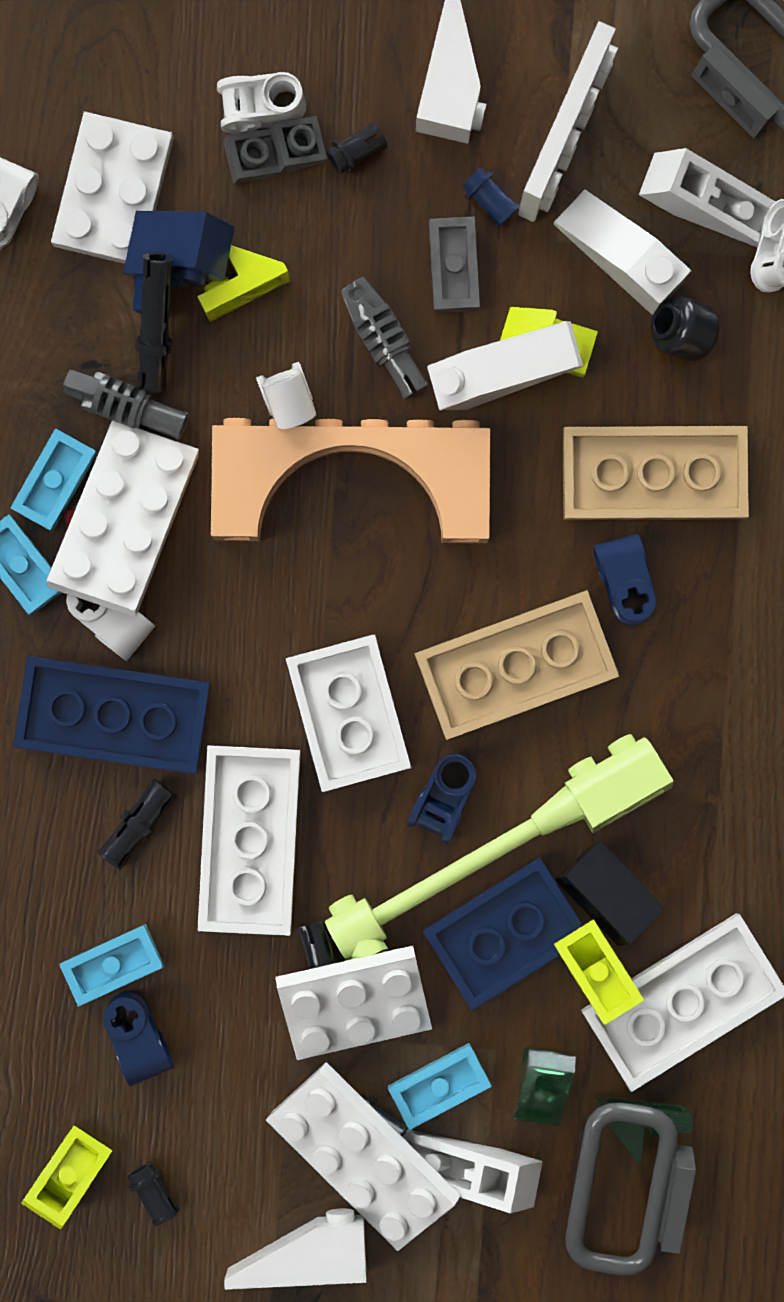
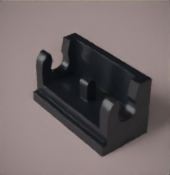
M601 841L597 842L591 849L587 848L555 879L617 946L631 944L665 909Z

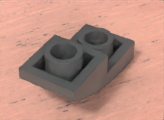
M317 116L274 122L270 129L226 135L223 140L233 184L267 179L306 169L327 161Z

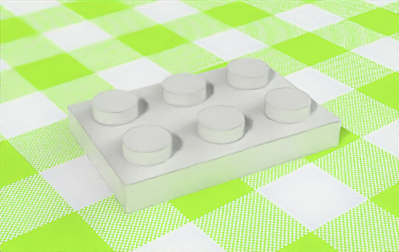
M84 111L51 240L52 245L57 248L125 264L135 212L156 211L174 140L172 132Z
M375 634L286 658L322 792L411 768Z
M413 946L276 977L278 994L297 1060L432 1029Z

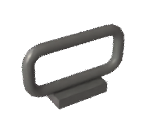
M727 0L699 1L691 13L689 26L692 37L705 54L701 57L690 76L753 139L767 127L771 120L784 130V104L708 27L709 17ZM746 0L784 37V11L773 0Z
M608 1103L598 1107L589 1116L584 1128L565 1235L566 1249L571 1259L580 1267L594 1272L613 1275H635L644 1271L653 1263L658 1251L659 1242L661 1251L680 1254L696 1167L693 1147L678 1145V1131L672 1119L664 1112L640 1105ZM612 1122L649 1126L654 1128L659 1134L658 1149L638 1251L629 1257L596 1253L590 1251L584 1245V1235L604 1128Z

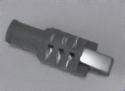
M364 277L355 280L343 288L341 294L356 331L375 363L379 364L380 367L385 365L400 390L402 398L406 400L416 395L407 379L408 377L416 391L419 390L421 392L429 386L428 382L425 381L408 352L411 349V342L389 304L382 299Z
M69 370L63 383L66 395L82 401L81 409L133 429H140L142 426L174 437L178 441L186 429L189 420L188 412H182L153 400V396L144 389L140 390L134 385L116 380L111 376L96 372L94 377Z

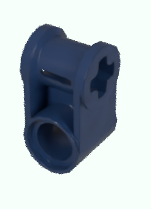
M633 534L593 546L597 569L602 583L605 585L612 612L616 619L622 624L629 626L645 622L655 609L656 595L649 575L646 554L639 535ZM629 592H633L636 599L643 598L645 601L639 609V614H634L632 608L624 609L622 605L628 598Z
M455 752L448 753L440 758L425 788H422L405 825L413 827L416 824L439 835L440 842L448 844L465 808L464 805L476 780L475 767L468 757ZM450 762H460L468 769V778L460 786H449L442 779L443 768ZM425 811H429L445 820L442 821L430 814H427Z
M132 991L120 992L114 996L105 1010L103 1020L115 1049L121 1072L128 1085H136L174 1068L167 1043L160 1030H158L143 996ZM124 1005L127 1011L136 1010L137 1014L133 1019L132 1025H129L125 1019L119 1021L116 1019L121 1009L120 1006Z

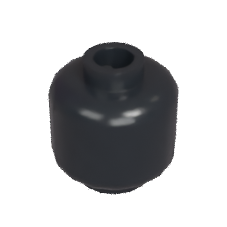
M673 296L660 305L652 316L651 332L656 347L665 354L685 361H698L707 356L714 348L719 337V317L715 310L705 303L686 296Z

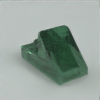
M525 1048L514 1111L515 1120L560 1126L575 1074L576 1057L560 1052Z
M595 1096L594 1105L596 1108L608 1103H627L651 1107L664 1112L671 1118L678 1132L692 1133L693 1113L687 1106ZM624 1122L608 1124L639 1165L642 1158L645 1128H650V1134L659 1137L658 1132L649 1126Z

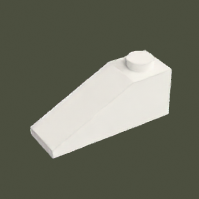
M445 0L416 117V132L468 144L471 130H481L486 104L478 102L481 85L461 1Z
M687 148L654 153L639 193L641 197L675 216L757 248L766 213L776 202Z
M584 190L554 221V225L652 315L684 283L691 272L658 239L587 190Z
M566 321L467 350L427 367L439 410H468L583 367L571 321Z
M408 1129L403 1138L461 1195V1198L508 1213L534 1207L543 1161L500 1148Z
M346 1208L327 1211L325 1217L313 1219L230 1266L224 1280L225 1289L366 1283L364 1217L362 1215H354V1210Z

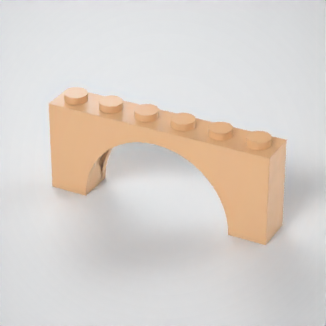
M227 418L224 419L223 426L212 425L211 537L215 541H260L261 527L266 509L279 486L293 472L306 463L319 457L339 452H362L377 455L396 463L408 471L422 485L435 507L440 523L442 543H487L489 540L490 428H480L479 421L458 420L452 422V428H434V421L409 420L407 421V427H388L387 420L367 419L361 421V427H343L342 420L318 419L315 420V426H295L288 429H279L274 419L269 420V426H251L250 419Z

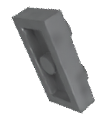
M475 216L429 219L434 313L479 311Z

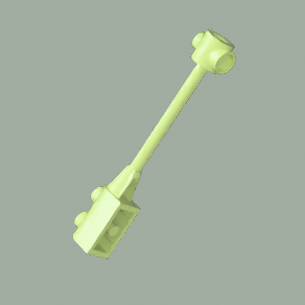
M628 734L612 743L608 747L612 756L597 765L592 757L578 762L568 770L572 779L565 782V786L535 811L531 815V819L374 909L371 908L365 898L356 902L352 894L329 906L332 917L325 920V924L345 960L348 961L386 952L388 948L384 940L387 939V935L382 925L536 836L552 833L582 819L586 821L591 832L595 833L671 789L674 781L653 746L645 737L636 742L632 734Z

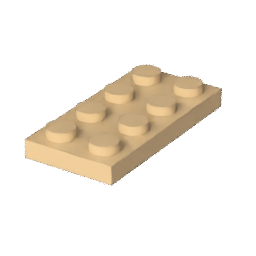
M747 426L563 428V520L747 519L749 517Z
M588 590L414 654L446 740L619 677Z

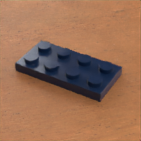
M27 656L13 747L198 774L211 683Z

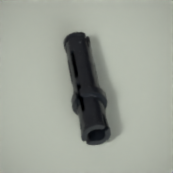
M148 252L143 255L140 335L136 337L135 349L139 352L137 387L150 393L166 390L168 353L172 351L173 342L169 337L171 275L174 258L170 254L166 256L164 252Z

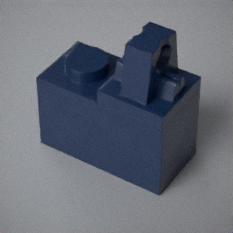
M136 211L123 271L124 274L134 278L133 310L141 314L143 255L145 253L164 252L166 256L169 254L173 256L171 294L173 288H187V284L204 286L205 280L224 281L235 227L207 212Z

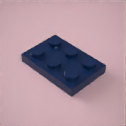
M537 857L422 931L471 1010H474L558 957L560 954L554 944L583 925L542 859Z

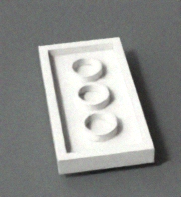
M600 21L598 22L524 189L518 216L535 222L540 209L546 212L549 211L563 175L557 172V169L567 170L581 134L580 131L576 130V127L582 130L585 129L600 91L594 86L602 89L612 68L613 60L618 50V47L611 45L616 28Z
M112 421L47 578V587L136 617L199 457V449Z
M207 746L198 931L291 935L301 750Z
M736 913L631 978L644 999L640 1004L606 1025L602 1023L591 1004L581 1009L632 1092L784 997V985L740 914Z
M327 1062L277 1106L266 1119L397 1251L454 1207L461 1196Z

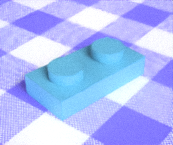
M55 428L10 508L54 532L98 453Z
M8 514L0 521V578L25 611L32 616L62 592L47 587V578L52 566L13 516Z
M146 924L59 964L78 1007L165 966Z
M467 1043L388 1085V1090L408 1129L411 1130L492 1086L470 1043Z

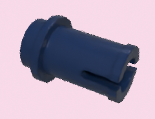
M481 167L463 184L462 188L467 192L465 198L467 200L473 198L496 222V225L500 227L520 206L492 179L494 173L492 171L486 173Z

